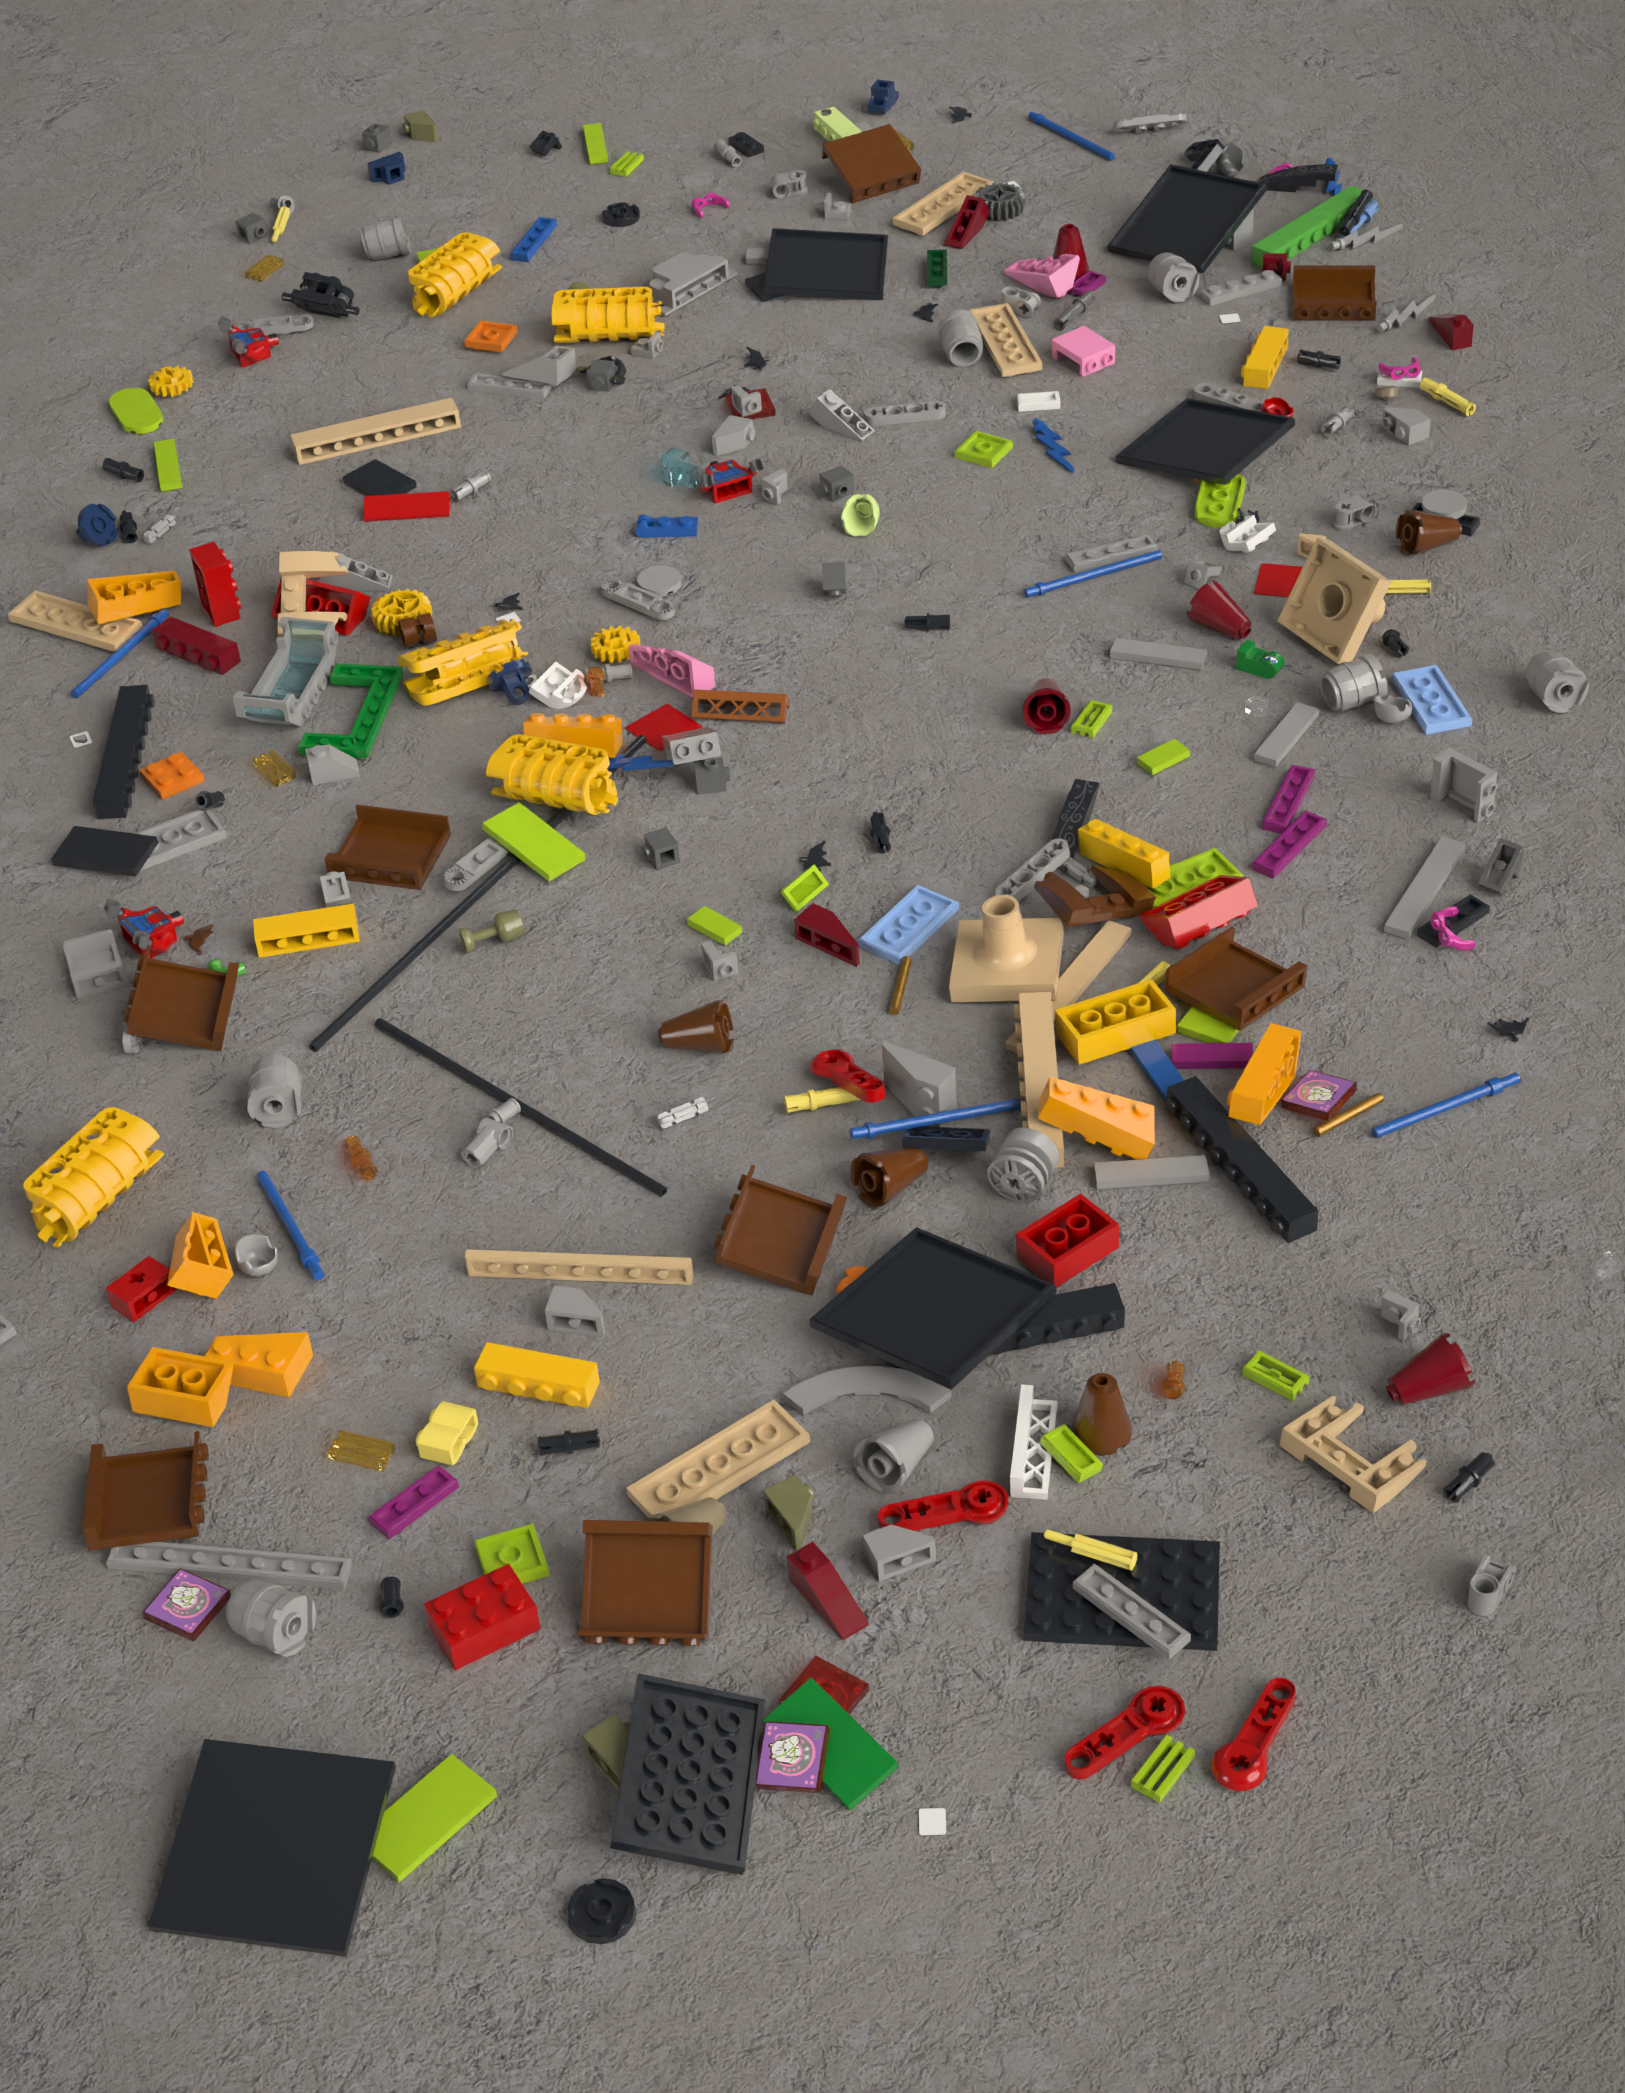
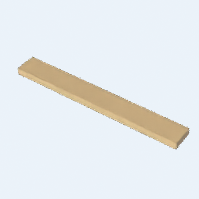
M1108 920L1059 978L1056 1000H1051L1054 1027L1056 1026L1055 1010L1074 1004L1131 936V928ZM1015 1031L1006 1041V1049L1017 1053V1042H1021V1039H1016Z
M466 1249L465 1253L468 1276L680 1285H692L694 1279L691 1258Z

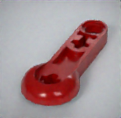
M841 1049L825 1050L815 1055L810 1062V1071L813 1074L831 1077L833 1083L864 1102H878L886 1096L884 1082L855 1065L853 1057L846 1051Z
M984 1480L970 1483L959 1491L954 1490L883 1506L878 1512L879 1528L895 1525L912 1531H918L961 1521L979 1525L990 1524L1005 1514L1009 1504L1008 1494L1005 1488L998 1483ZM979 1499H986V1502L980 1503ZM925 1511L926 1515L920 1516L919 1512ZM909 1513V1519L906 1520L905 1514ZM895 1515L900 1518L895 1524L884 1522L888 1516Z
M1282 1677L1270 1680L1236 1739L1220 1746L1214 1753L1210 1764L1211 1772L1216 1781L1225 1788L1235 1791L1251 1790L1259 1786L1265 1779L1267 1773V1751L1295 1703L1296 1689L1290 1680ZM1281 1689L1288 1692L1290 1696L1280 1700L1273 1697L1271 1693ZM1270 1708H1272V1718H1269L1267 1721L1261 1720V1718L1265 1719L1267 1717ZM1239 1764L1244 1765V1768L1241 1767L1238 1771L1233 1769V1767H1238Z
M1149 1686L1140 1690L1132 1698L1125 1711L1079 1741L1066 1752L1065 1765L1068 1775L1077 1780L1087 1779L1148 1736L1165 1735L1176 1730L1182 1723L1186 1712L1185 1703L1181 1696L1173 1689L1164 1686ZM1157 1706L1159 1709L1160 1706H1163V1711L1158 1713L1156 1709L1155 1712H1152V1707ZM1103 1741L1106 1744L1112 1742V1747L1109 1748L1106 1745L1100 1747V1742ZM1076 1757H1085L1089 1760V1764L1083 1768H1076L1071 1764V1761Z

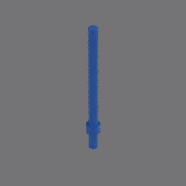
M1515 1072L1500 1079L1497 1077L1489 1079L1482 1086L1373 1127L1372 1134L1375 1138H1378L1486 1095L1494 1096L1502 1093L1504 1088L1520 1083V1076Z
M260 1171L257 1174V1178L300 1253L299 1258L303 1266L309 1269L315 1280L323 1279L325 1274L319 1265V1258L316 1252L308 1246L268 1173Z

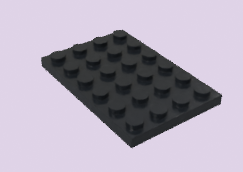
M1031 1532L1024 1641L1152 1648L1073 1589V1581L1093 1564H1096L1191 1634V1641L1182 1649L1217 1651L1220 1541L1083 1535L1137 1552V1561L1131 1571L1071 1552V1546L1045 1539L1044 1533ZM1064 1534L1075 1538V1534Z
M638 1673L610 1848L743 1875L746 1866L765 1699Z

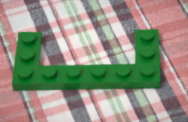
M336 663L330 676L331 684L371 688L350 735L304 733L298 746L299 754L306 755L305 749L317 745H331L352 757L368 758L404 675L403 667Z

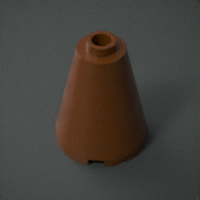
M1405 510V513L1400 514L1396 524V539H1400L1402 544L1399 546V549L1408 556L1456 541L1462 532L1461 524L1455 518L1416 510Z
M722 999L716 1000L664 1021L661 1028L658 1029L660 1043H664L666 1048L731 1052L734 1038L729 1039V1031L733 1030V1023L728 1005L726 1003L722 1004L724 1001Z
M920 1148L862 1153L853 1159L851 1163L850 1174L853 1186L858 1185L861 1194H858V1196L865 1204L873 1208L884 1206L927 1172L928 1156Z
M1106 1373L1094 1374L1087 1380L1071 1428L1072 1432L1097 1456L1117 1453L1118 1448L1123 1445L1126 1447L1129 1444L1132 1436V1425L1117 1381L1113 1376Z

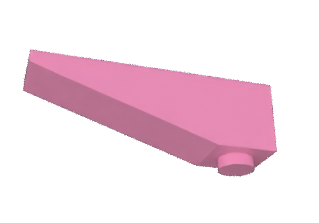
M1062 254L1059 256L1060 259H1053L1052 256H1047L1039 261L1036 258L1018 260L1006 268L1004 273L1045 296L1061 298L1073 287L1080 258L1078 255Z
M637 644L629 645L632 666L692 698L694 689L711 690L715 687L713 667L678 650Z

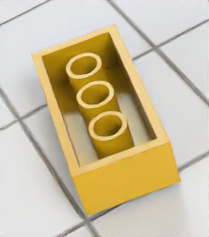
M1150 979L1056 1009V1035L1080 1065L1130 1049L1136 1045L1176 1034V1008L1155 982Z

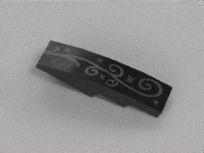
M1315 164L1283 169L1261 176L1259 183L1266 184L1267 191L1296 192L1297 186L1315 187L1317 180L1335 181L1338 164Z
M1075 779L1055 828L1052 840H1066L1070 850V857L1073 859L1079 844L1078 829L1090 822L1100 786L1099 782Z

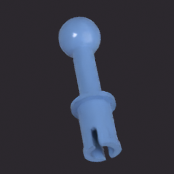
M1370 200L1360 216L1359 223L1353 227L1350 234L1357 231L1363 223L1371 221L1372 216L1379 210L1378 203L1375 200Z

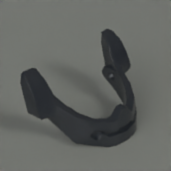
M611 355L599 359L614 361L615 366H618V372L616 376L611 378V381L624 384L626 379L624 375L627 372L624 363ZM591 365L588 367H578L576 372L586 374L587 369H590Z

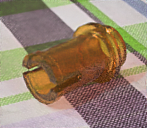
M591 667L586 674L590 682V694L596 697L595 691H597V697H602L605 695L603 681L605 672L601 667Z
M1172 1361L1171 1364L1167 1363L1166 1376L1161 1385V1390L1169 1399H1178L1185 1392V1384L1183 1382L1185 1367L1181 1362Z

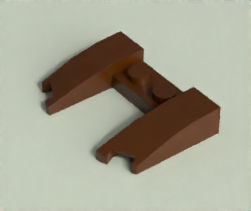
M1092 865L1090 871L1110 894L1085 898L1071 884L1053 872L1046 873L1044 881H1036L1034 888L1067 927L1140 915L1152 909L1156 896L1133 876L1116 868L1109 869L1098 865Z

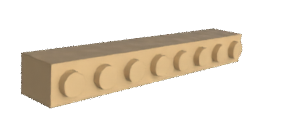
M448 398L299 432L290 436L294 454L299 465L461 428L458 408L453 398Z
M1051 992L1019 993V1004H1014V1019L1020 1020V1023H1015L1016 1039H1021V1042H1017V1058L1023 1059V1061L1018 1062L1019 1078H1024V1081H1019L1020 1097H1025L1026 1100L1021 1101V1117H1027V1121H1022V1128L1037 1130L1046 1135L1056 1145L1059 1152V1162L1055 1168L1064 1167L1062 1129L1038 1119L1039 1098L1049 1078L1058 1079Z

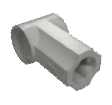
M488 1117L484 1118L477 1128L476 1136L461 1151L462 1159L472 1168L477 1169L478 1166H482L497 1148L505 1149L510 1144L513 1136L512 1127Z

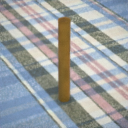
M904 956L901 961L889 1008V1013L892 1015H898L900 1012L912 963V958L909 956Z
M1377 1092L1313 1127L1314 1134L1320 1137L1384 1101L1382 1094Z

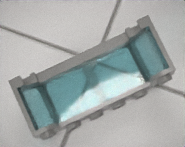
M282 617L278 625L282 627L284 635L276 639L278 650L251 694H246L244 691H236L233 696V702L237 717L245 718L246 721L302 727L306 718H309L313 706L317 704L321 692L325 690L334 669L338 632L335 631L333 621Z

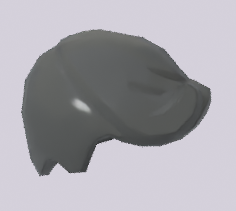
M1230 142L1224 146L1223 152L1216 159V165L1224 175L1234 177L1244 167L1242 164L1243 152L1238 146Z

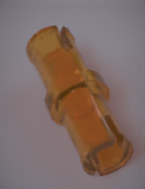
M357 1136L347 1137L344 1140L346 1144H343V1147L350 1156L351 1165L358 1169L362 1179L366 1181L374 1179L377 1176L378 1169L371 1160V1153L363 1147Z

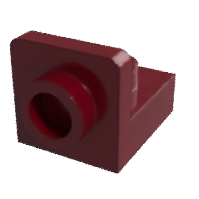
M1263 253L1262 272L1272 270L1277 275H1282V281H1286L1287 274H1291V261H1287V253Z

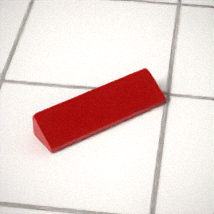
M448 491L364 497V521L366 522L449 517L451 511V499Z

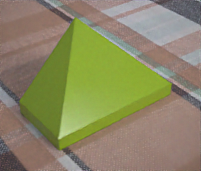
M814 864L784 885L780 893L792 909L797 912L826 888L829 883Z

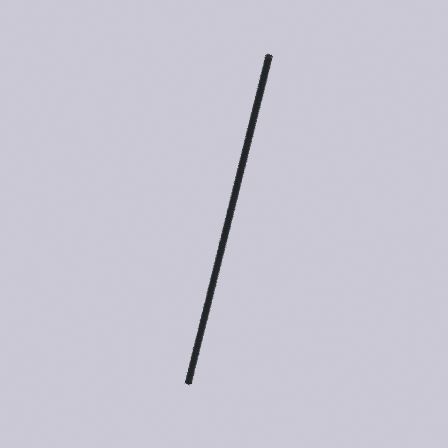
M644 735L638 736L620 754H624L625 758H630L647 742ZM618 768L607 770L613 774ZM564 806L546 823L554 829L572 811ZM512 854L320 1033L309 1044L310 1049L317 1052L521 859Z

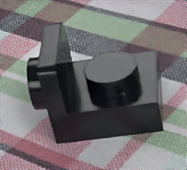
M544 130L530 145L533 152L544 157L553 147L559 150L562 148L559 137L553 132L548 133Z

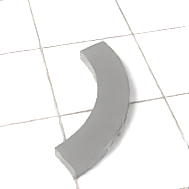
M856 1366L832 1370L808 1378L783 1393V1400L803 1416L823 1404L837 1400V1396L855 1393V1396L880 1395V1393L897 1395L898 1399L917 1405L930 1414L951 1398V1390L908 1370L885 1366Z

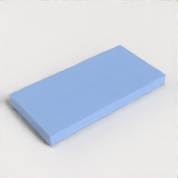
M1437 665L1392 673L1391 681L1402 698L1409 699L1411 702L1412 714L1426 735L1472 726L1471 716Z
M917 885L858 939V945L866 951L901 965L904 956H910L959 910V902Z

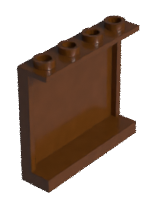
M891 124L823 143L821 158H829L850 189L849 199L852 204L918 184L920 181V166Z
M1294 265L1293 320H1376L1375 265Z
M357 804L355 807L358 819L337 854L328 853L325 857L327 873L344 872L347 881L421 890L451 836L448 816Z
M1230 927L1197 950L1186 955L1174 965L1169 966L1165 972L1164 991L1241 1031L1304 988L1308 965L1298 961L1286 969L1234 942L1235 928Z
M147 946L145 955L139 956L137 971H140V973L135 972L132 988H136V990H131L128 1005H132V1007H126L124 1022L128 1023L127 1034L221 1051L235 991L239 963L229 962L227 973L149 959L151 947Z
M751 1165L748 1174L741 1175L737 1190L741 1191L740 1194L734 1193L729 1207V1210L733 1211L732 1214L726 1213L721 1227V1230L725 1232L723 1235L719 1233L713 1247V1250L718 1251L715 1263L813 1296L842 1217L847 1197L836 1194L832 1205L752 1178L755 1166Z
M199 1431L194 1433V1446L107 1457L103 1443L91 1445L82 1527L89 1551L199 1537L200 1524L205 1523L204 1507L201 1505V1502H206V1490L203 1481H207V1467L204 1461L209 1460L207 1443H202Z
M583 1520L582 1533L586 1534L582 1624L581 1631H578V1636L586 1638V1643L605 1644L606 1638H618V1644L637 1645V1639H649V1645L661 1646L668 1645L669 1640H681V1646H700V1640L708 1641L713 1525L709 1522Z

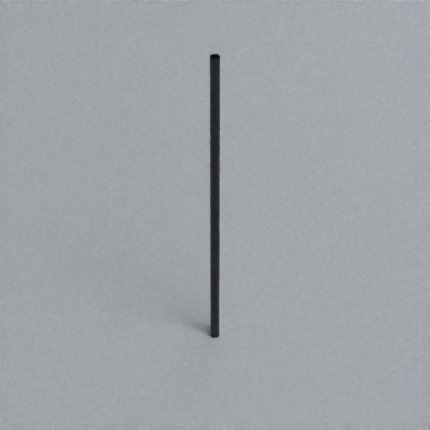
M378 1018L375 1021V1027L499 1101L505 1103L508 1099H515L521 1107V1114L662 1197L667 1193L666 1186L382 1018Z

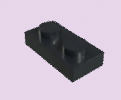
M738 132L728 138L729 145L748 158L764 152V145L745 132Z

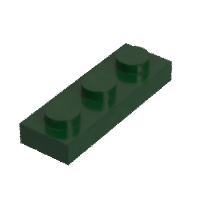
M947 249L927 250L928 287L940 288L947 286Z

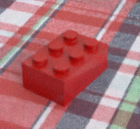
M215 542L189 549L201 605L214 626L217 627L241 619L239 610L242 609L239 598L235 595V591H238L235 579L231 577L234 569L230 559H226L224 550L222 548L219 549Z
M1081 1193L1016 1233V1258L1041 1279L1055 1284L1056 1288L1119 1248V1223Z
M509 1563L424 1603L428 1626L455 1671L541 1630L537 1606Z

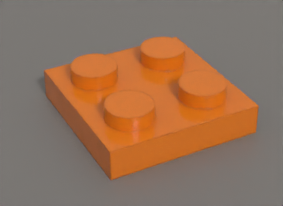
M480 320L464 340L465 347L475 350H488L494 353L503 352L518 333L517 325Z
M182 751L156 763H151L139 770L141 778L162 800L205 781L203 773Z

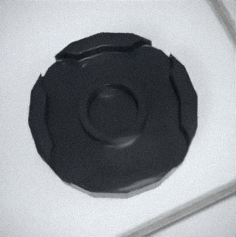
M626 202L611 204L606 207V211L603 210L602 212L603 222L612 227L632 225L640 219L639 207L635 204L628 206Z
M605 1878L594 1880L595 1883L588 1886L586 1884L580 1886L571 1896L567 1908L570 1927L576 1936L587 1943L600 1945L615 1942L625 1936L633 1926L636 1917L634 1898L627 1886L616 1880Z

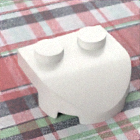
M1251 515L1245 516L1244 521L1239 522V524L1231 521L1220 529L1223 545L1227 550L1248 553L1253 551L1257 544L1268 540L1269 536L1276 531L1274 522L1257 523L1255 516Z
M555 662L530 687L529 693L551 708L562 709L578 702L584 696L587 686H585L584 675L578 669L572 673Z

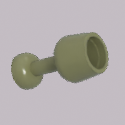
M511 910L496 914L493 926L473 933L468 928H460L459 934L466 953L474 950L475 942L498 935L503 942H509L525 934V929L518 910Z

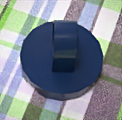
M89 504L79 512V528L76 534L83 541H87L93 546H106L117 537L118 528H116L114 523L116 517L103 504Z
M524 659L507 662L502 665L503 670L498 673L493 670L487 676L486 681L492 691L504 690L507 699L512 704H523L530 694L525 680L532 674V668L528 661L525 662ZM512 690H521L524 697H516Z

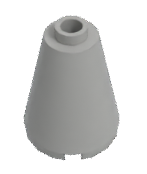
M914 1419L862 1439L856 1445L853 1454L854 1458H858L859 1466L857 1471L865 1483L878 1492L887 1490L890 1491L889 1493H894L900 1489L933 1443L934 1435L931 1427L920 1419Z

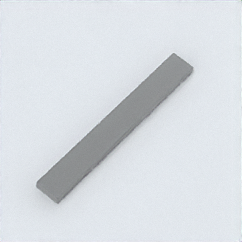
M152 1542L113 1547L106 1560L108 1569L176 1575L181 1569L197 1577L241 1581L262 1580L275 1584L344 1590L353 1566L351 1558L169 1542Z

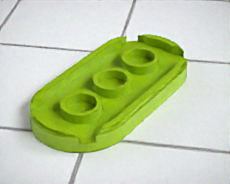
M126 388L114 393L109 399L111 411L122 428L128 433L135 431L136 434H147L159 428V424L163 423L161 410L145 389Z
M1238 473L1225 485L1202 480L1195 504V518L1197 521L1212 528H1222L1231 521L1235 523V519L1240 514L1238 508L1241 509L1246 488L1244 476L1241 477Z

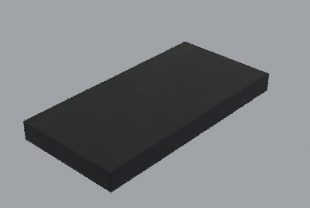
M74 826L51 858V861L55 866L136 877L159 842L156 836Z

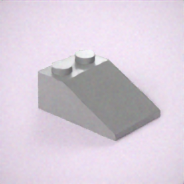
M886 1041L882 1043L884 1084L915 1117L955 1110L957 1108L955 1067ZM943 1123L934 1124V1125H936V1126H938V1127H941Z

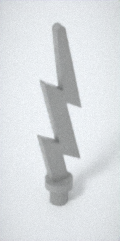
M1403 224L1379 232V226L1358 237L1357 231L1344 238H1337L1329 246L1331 250H1343L1345 246L1352 243V248L1354 249L1374 238V243L1402 230Z
M1430 296L1418 306H1416L1413 300L1400 315L1397 309H1395L1387 318L1380 321L1376 326V330L1378 332L1388 331L1392 328L1394 322L1400 328L1412 313L1416 319L1435 300L1436 296Z

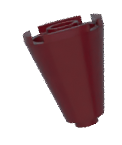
M1065 224L1059 229L1053 259H1060L1059 256L1062 254L1079 256L1080 260L1074 279L1075 282L1089 272V266L1079 228L1074 224Z
M1212 580L1213 584H1204L1191 599L1189 604L1192 605L1191 611L1187 610V617L1193 622L1233 639L1246 638L1252 629L1249 618L1219 582Z
M1048 678L1038 680L1023 705L1025 723L1040 734H1051L1061 730L1062 726L1070 719V703L1055 682Z
M1444 1332L1388 1378L1389 1385L1386 1386V1390L1394 1403L1398 1401L1401 1405H1406L1466 1390L1475 1385V1380L1469 1381L1467 1375L1471 1374L1472 1370L1461 1348L1456 1342L1450 1344L1446 1339L1451 1336L1449 1333Z

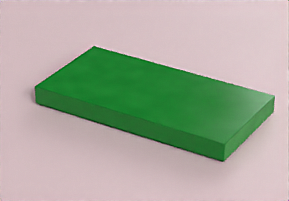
M812 1678L806 1681L763 1719L765 1726L766 1723L825 1726L817 1779L849 1811L899 1767L898 1762Z

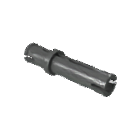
M1087 290L1082 296L1075 298L1072 305L1054 320L1055 328L1059 331L1064 330L1079 314L1084 313L1088 306L1094 302L1096 298L1093 296L1094 293Z

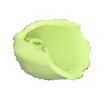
M855 494L850 497L843 506L841 515L846 533L853 537H864L873 532L880 516L879 506L876 500L869 494Z

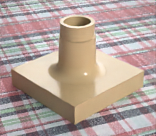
M1317 537L1278 618V622L1337 664L1353 661L1369 626L1380 621L1384 614L1385 602L1383 598L1391 581L1332 541Z
M997 895L983 903L982 920H959L949 984L951 1002L1019 1001V993L1051 992V1000H1056L1064 937L1063 921L1060 918L1022 919L1019 903L1014 897Z

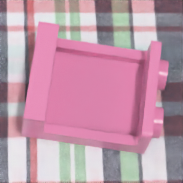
M1082 326L1052 339V358L1058 361L1069 357L1080 365V375L1084 377L1115 363V345L1086 326Z

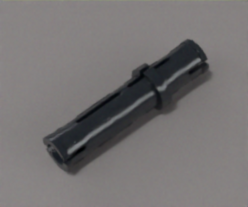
M1362 190L1351 210L1345 214L1344 221L1338 229L1341 235L1348 236L1353 227L1359 223L1361 214L1373 198L1370 190Z

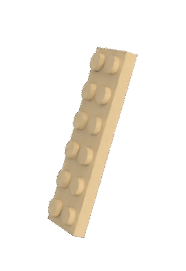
M963 171L893 217V225L903 230L915 232L918 235H925L958 213L967 195L974 196L980 187L992 185L994 181Z
M1008 303L969 310L971 315L977 318L982 340L1002 377H1013L1016 374L1034 373L1035 371L1042 370L1041 359Z
M36 590L8 613L9 621L113 652L118 650L143 627L140 620L130 617L98 624L88 605Z
M772 1400L626 1488L627 1496L648 1518L652 1515L708 1497L717 1500L810 1443V1434L775 1400Z

